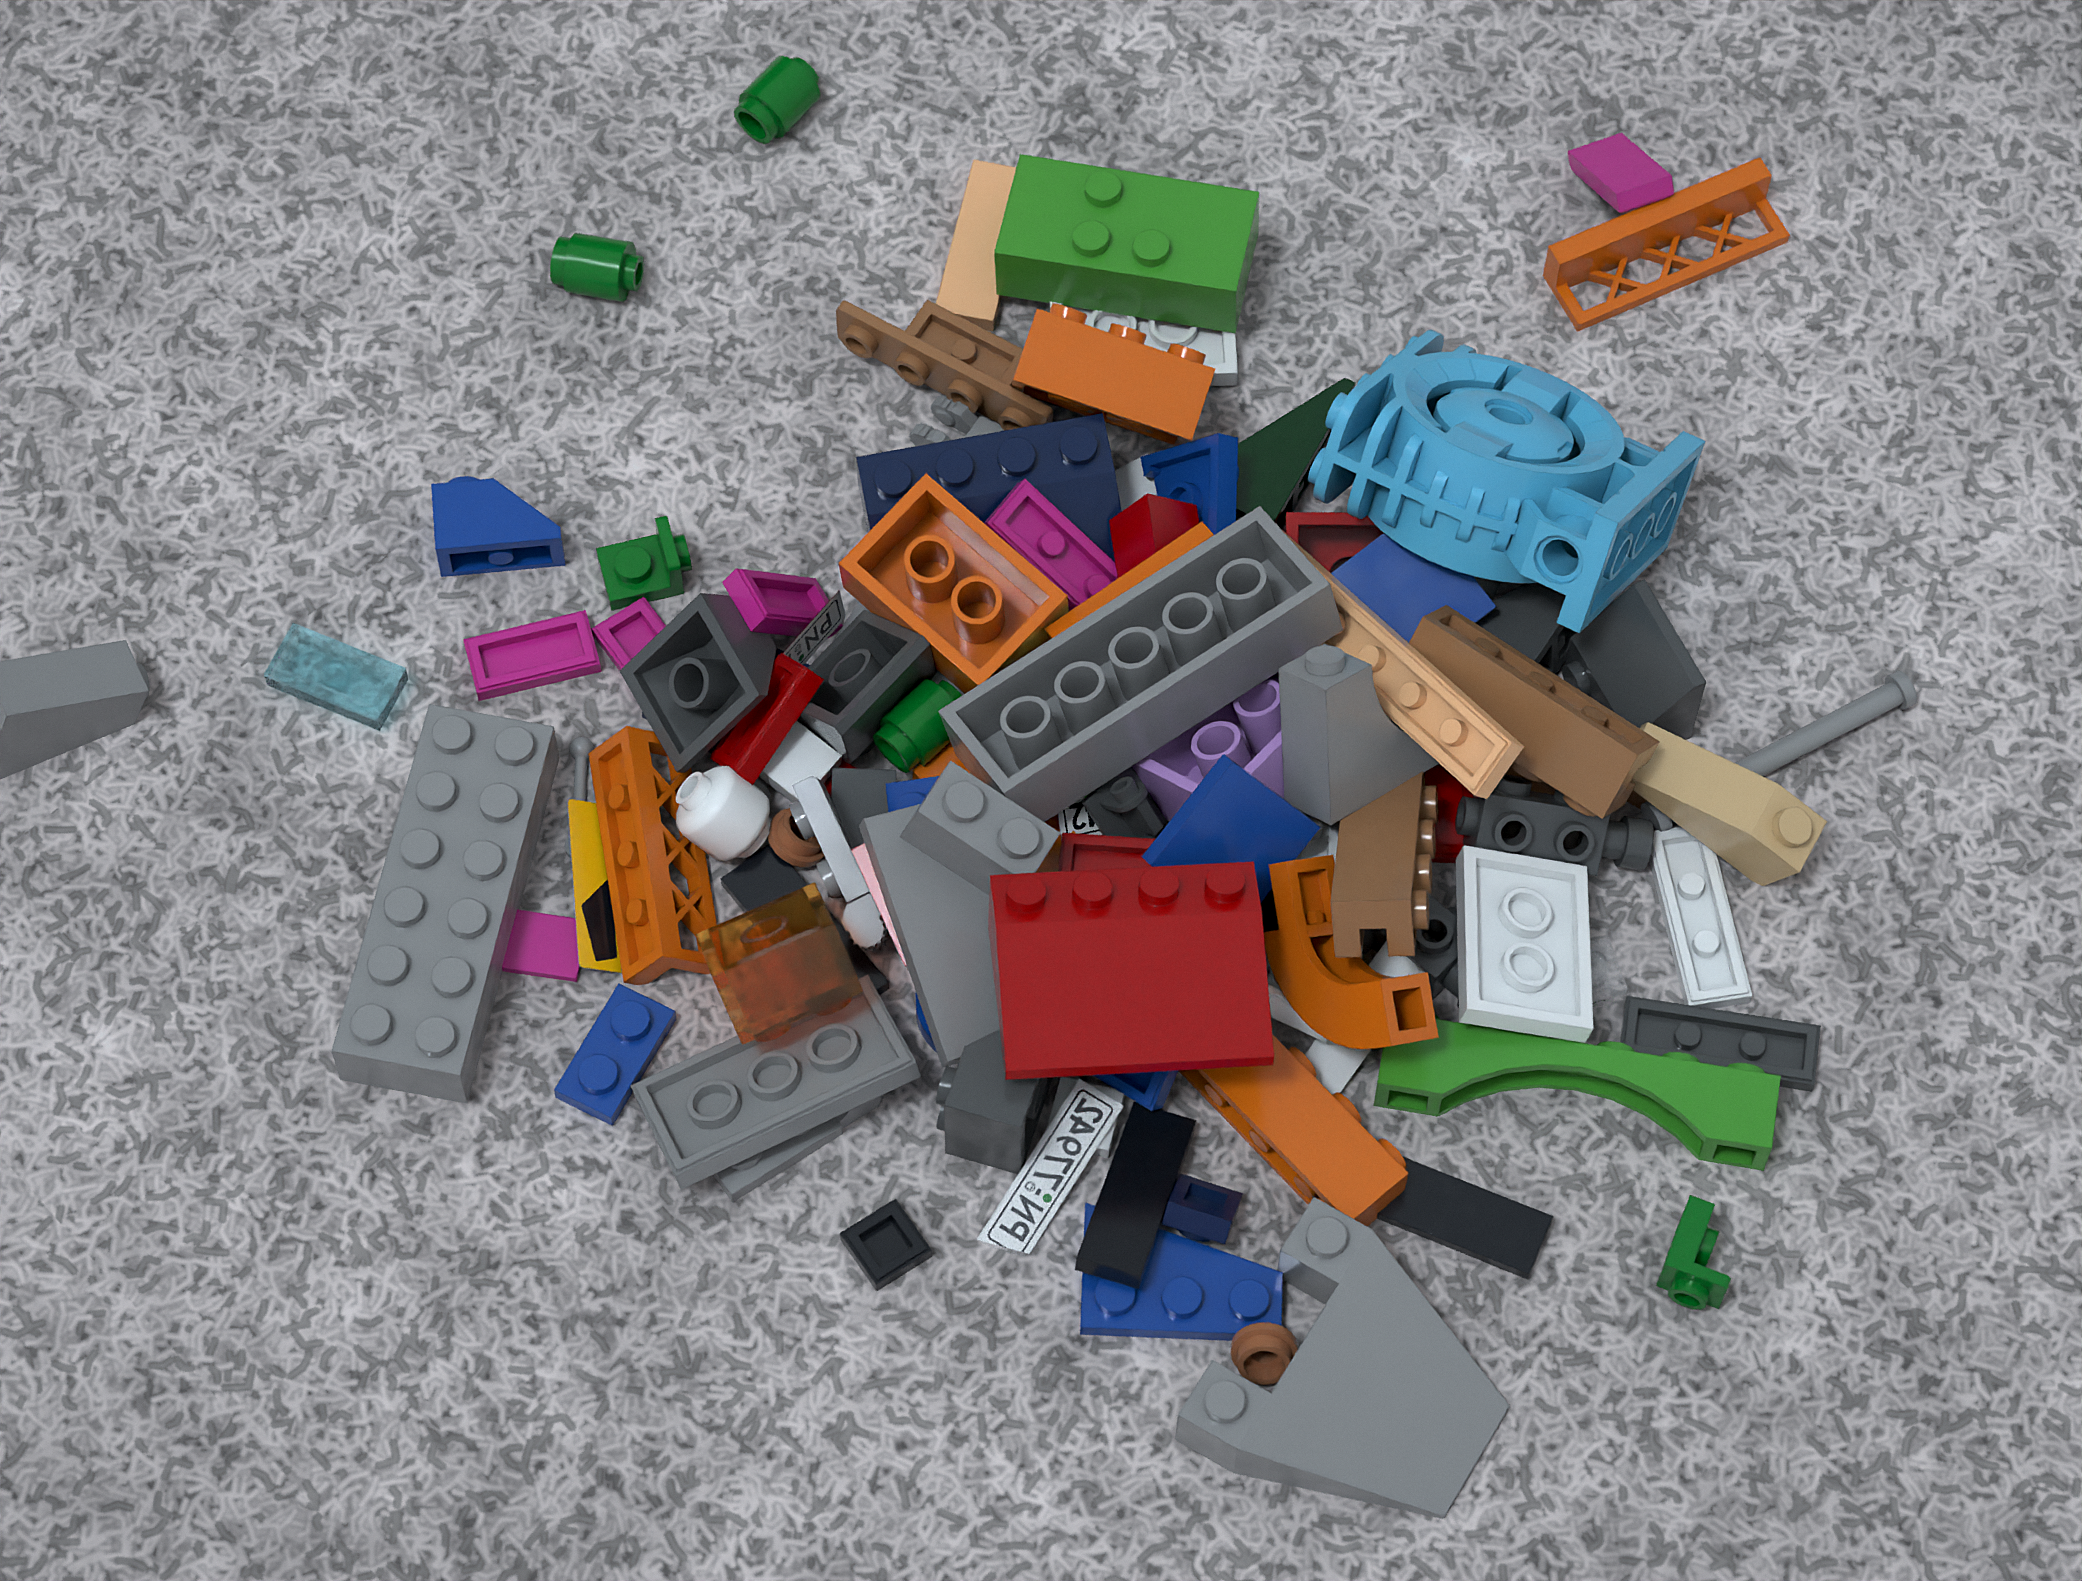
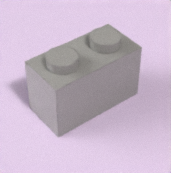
M950 760L899 837L989 895L990 875L1036 873L1060 835V832Z

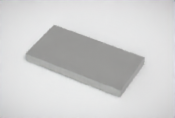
M918 804L864 818L859 825V829L942 1068L959 1063L964 1046L1000 1029L988 931L989 895L899 837L920 806Z
M866 975L630 1086L682 1190L921 1077L913 1055L870 977Z

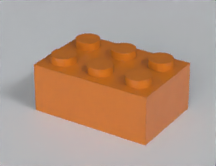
M1052 303L1049 312L1036 309L1011 387L1032 398L1085 416L1103 413L1106 423L1174 446L1192 441L1216 370L1215 368L1203 365L1206 357L1205 354L1173 343L1170 344L1167 352L1144 345L1147 337L1146 334L1119 324L1111 323L1108 332L1085 325L1087 314L1060 304Z
M925 474L838 563L843 588L870 612L923 635L930 643L935 668L964 694L1049 641L1044 628L1069 612L1067 594L928 474Z

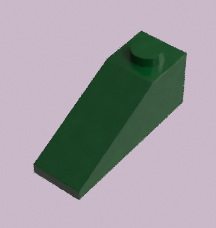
M1343 378L1238 443L1239 478L1237 482L1236 521L1261 506L1281 530L1284 529L1286 525V512H1294L1310 484L1308 482V475L1312 463L1319 451L1327 446L1331 429L1325 426L1328 411L1337 395L1341 392L1348 395L1355 387L1356 382Z

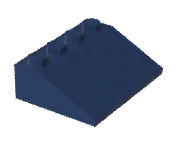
M1103 413L856 457L858 486L867 532L925 474H928L983 523L1016 484L1026 479L1115 562L1109 520L1122 512Z

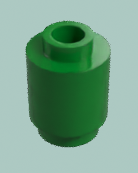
M776 57L739 95V105L734 109V117L739 126L751 138L763 144L769 143L773 138H782L820 99L819 77L816 71L801 58Z
M574 233L571 238L560 236L557 239L551 256L550 278L553 284L564 286V290L567 293L624 302L629 291L637 292L641 286L644 275L643 256L636 255V248L633 242L582 233Z
M924 679L880 720L881 728L873 735L877 748L892 765L902 772L909 773L919 764L924 767L950 743L938 711L962 695L947 681L941 680L937 684L929 679Z

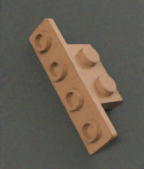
M843 300L836 309L837 336L844 346L855 355L862 358L873 357L894 368L895 372L905 381L917 386L925 384L946 395L949 400L952 399L955 403L959 401L965 404L972 413L978 412L999 423L1004 431L1053 422V410L1051 407L1011 387L1023 349L929 300H926L905 331L846 300Z

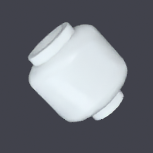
M715 766L704 773L694 772L685 779L676 794V802L679 804L676 813L677 828L684 837L712 858L719 861H729L736 857L746 858L751 856L760 848L769 835L770 822L772 820L769 817V799L762 790L754 784L751 785L729 766Z

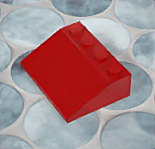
M1254 862L990 875L988 931L1006 1080L1269 1066L1274 1064L1263 919Z

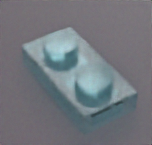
M295 623L291 625L264 673L267 686L379 731L408 681L405 667Z

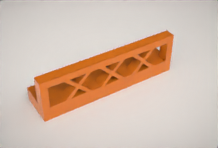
M1761 157L1675 192L1671 197L1647 204L1549 245L1543 277L1578 332L1788 243L1790 234L1766 199L1772 174ZM1753 210L1768 231V233L1752 240L1727 233L1732 219ZM1723 223L1721 231L1712 228ZM1691 236L1716 243L1712 257L1700 262L1677 256L1675 253L1679 241ZM1723 245L1732 247L1731 249L1721 252ZM1670 246L1668 253L1660 251V249ZM1639 258L1664 265L1660 278L1648 284L1622 277L1627 263ZM1671 267L1679 269V271L1669 274ZM1617 268L1615 275L1606 273ZM1587 280L1611 287L1606 302L1583 311L1570 290L1571 287ZM1618 290L1627 292L1616 297Z
M625 726L588 753L623 982L634 985L648 984L671 968L706 975L717 973L724 968L705 852L684 837L680 831V837L677 840L661 822L659 810L663 806L676 820V813L679 804L676 802V794L681 784L692 774V769L690 768L685 773L677 772L654 732ZM650 753L667 757L671 779L669 783L652 766ZM671 862L687 879L689 890L687 897L670 879L668 865ZM680 920L696 937L698 951L681 947L678 922Z

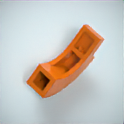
M1327 855L1269 864L1279 930L1264 932L1265 951L1282 993L1300 1018L1324 1038L1338 1045L1354 1049H1375L1439 1038L1428 972L1391 977L1374 971L1360 957L1335 958L1330 903L1335 867L1334 856Z

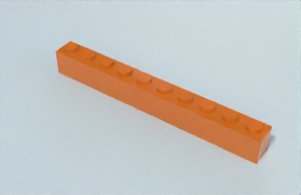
M950 742L927 765L922 766L919 764L912 770V780L940 776L950 760L967 772L969 771L956 756ZM1056 814L1045 823L1060 832L1058 814ZM1061 835L1056 839L1036 873L1058 872ZM1273 1034V1065L1179 1070L1191 1085L1307 1205L1315 1197L1363 1225L1369 1226L1377 1219V1214L1405 1190L1408 1172L1405 1170L1407 1165L1400 1152L1384 1138H1380L1377 1141L1360 1124L1362 1121L1361 1116L1355 1106L1339 1092L1332 1095L1316 1079L1317 1073L1310 1060L1295 1047L1287 1049Z

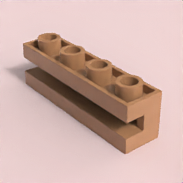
M1448 605L1423 616L1409 642L1411 646L1524 746L1511 765L1517 773L1533 781L1546 782L1564 794V801L1572 809L1587 816H1598L1603 819L1625 805L1636 785L1631 781L1637 769L1649 762L1660 741Z
M1423 771L1340 820L1330 901L1335 958L1362 957L1365 929H1386L1388 956H1415L1417 930L1429 929L1428 894L1432 893L1431 858H1435V824H1438L1439 809L1437 785L1426 786L1425 772L1423 773Z

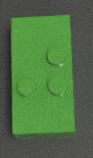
M1020 154L994 251L996 295L1045 303L1055 302L1061 303L1064 306L1236 333L1259 234V192Z

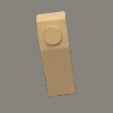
M1649 722L1641 725V730L1660 742L1649 762L1637 769L1631 780L1636 784L1633 789L1636 793L1751 881L1761 886L1800 873L1827 823L1825 819L1778 783Z

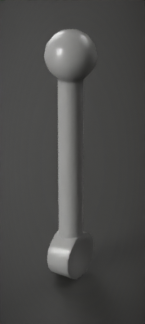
M582 736L575 738L571 742L569 752L575 759L573 799L586 801L588 753L594 750V745L588 738ZM569 836L565 841L564 846L566 854L568 855V857L571 858Z

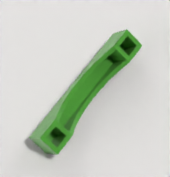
M1436 1014L1439 1038L1383 1047L1373 1106L1438 1117L1466 1102L1503 1091L1531 1088L1574 1090L1612 1100L1645 1115L1675 1136L1701 1161L1764 1171L1772 1150L1781 1076L1767 1074L1762 1068L1753 1064L1733 1063L1725 1067L1701 1063L1696 1057L1682 1052H1669L1658 1056L1635 1052L1631 1046L1620 1042L1605 1041L1592 1045L1440 1020Z

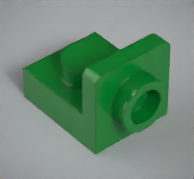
M667 515L655 518V535L596 548L597 559L611 611L626 608L642 597L648 602L684 594L682 572L692 570L690 554L684 534L672 535Z
M1692 1195L1689 1196L1656 1286L1668 1290L1670 1299L1681 1306L1701 1310L1708 1305L1719 1309L1729 1287L1731 1277L1706 1267L1719 1234L1718 1230L1708 1227L1715 1204Z

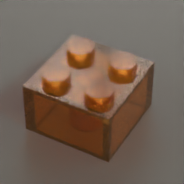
M815 882L696 934L713 981L742 1045L753 1040L757 1042L774 1040L785 1034L791 1028L792 1023L814 1013L819 1016H825L838 1012L851 1002L853 996L864 992Z

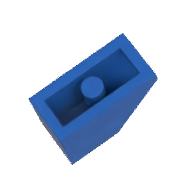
M462 476L451 479L446 483L431 484L435 550L441 577L566 566L560 526L494 478L478 479Z

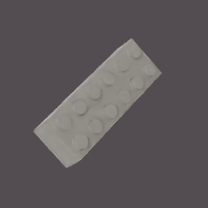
M1259 506L938 712L954 752L967 770L976 778L1043 822H1046L1279 672L1278 668L1304 655L1309 649L1319 646L1341 632L1343 627L1330 583L1262 507Z
M429 704L332 1047V1055L340 1080L468 1103L502 976V964L515 915L521 905L560 759L554 726Z

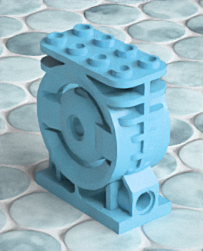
M1432 329L1426 331L1420 337L1413 336L1405 348L1397 355H1388L1381 367L1371 375L1365 373L1348 395L1341 392L1333 401L1325 421V426L1331 429L1327 446L1322 448L1315 457L1308 475V482L1314 484L1313 497L1328 504L1353 484L1347 503V513L1358 519L1368 516L1392 540L1411 552L1443 567L1494 581L1540 583L1566 595L1556 623L1580 633L1667 549L1706 441L1682 431L1663 451L1659 452L1631 438L1624 437L1616 420L1602 405L1580 389L1551 374L1511 360L1477 354L1474 348L1465 344L1460 345L1453 352H1442L1444 336Z

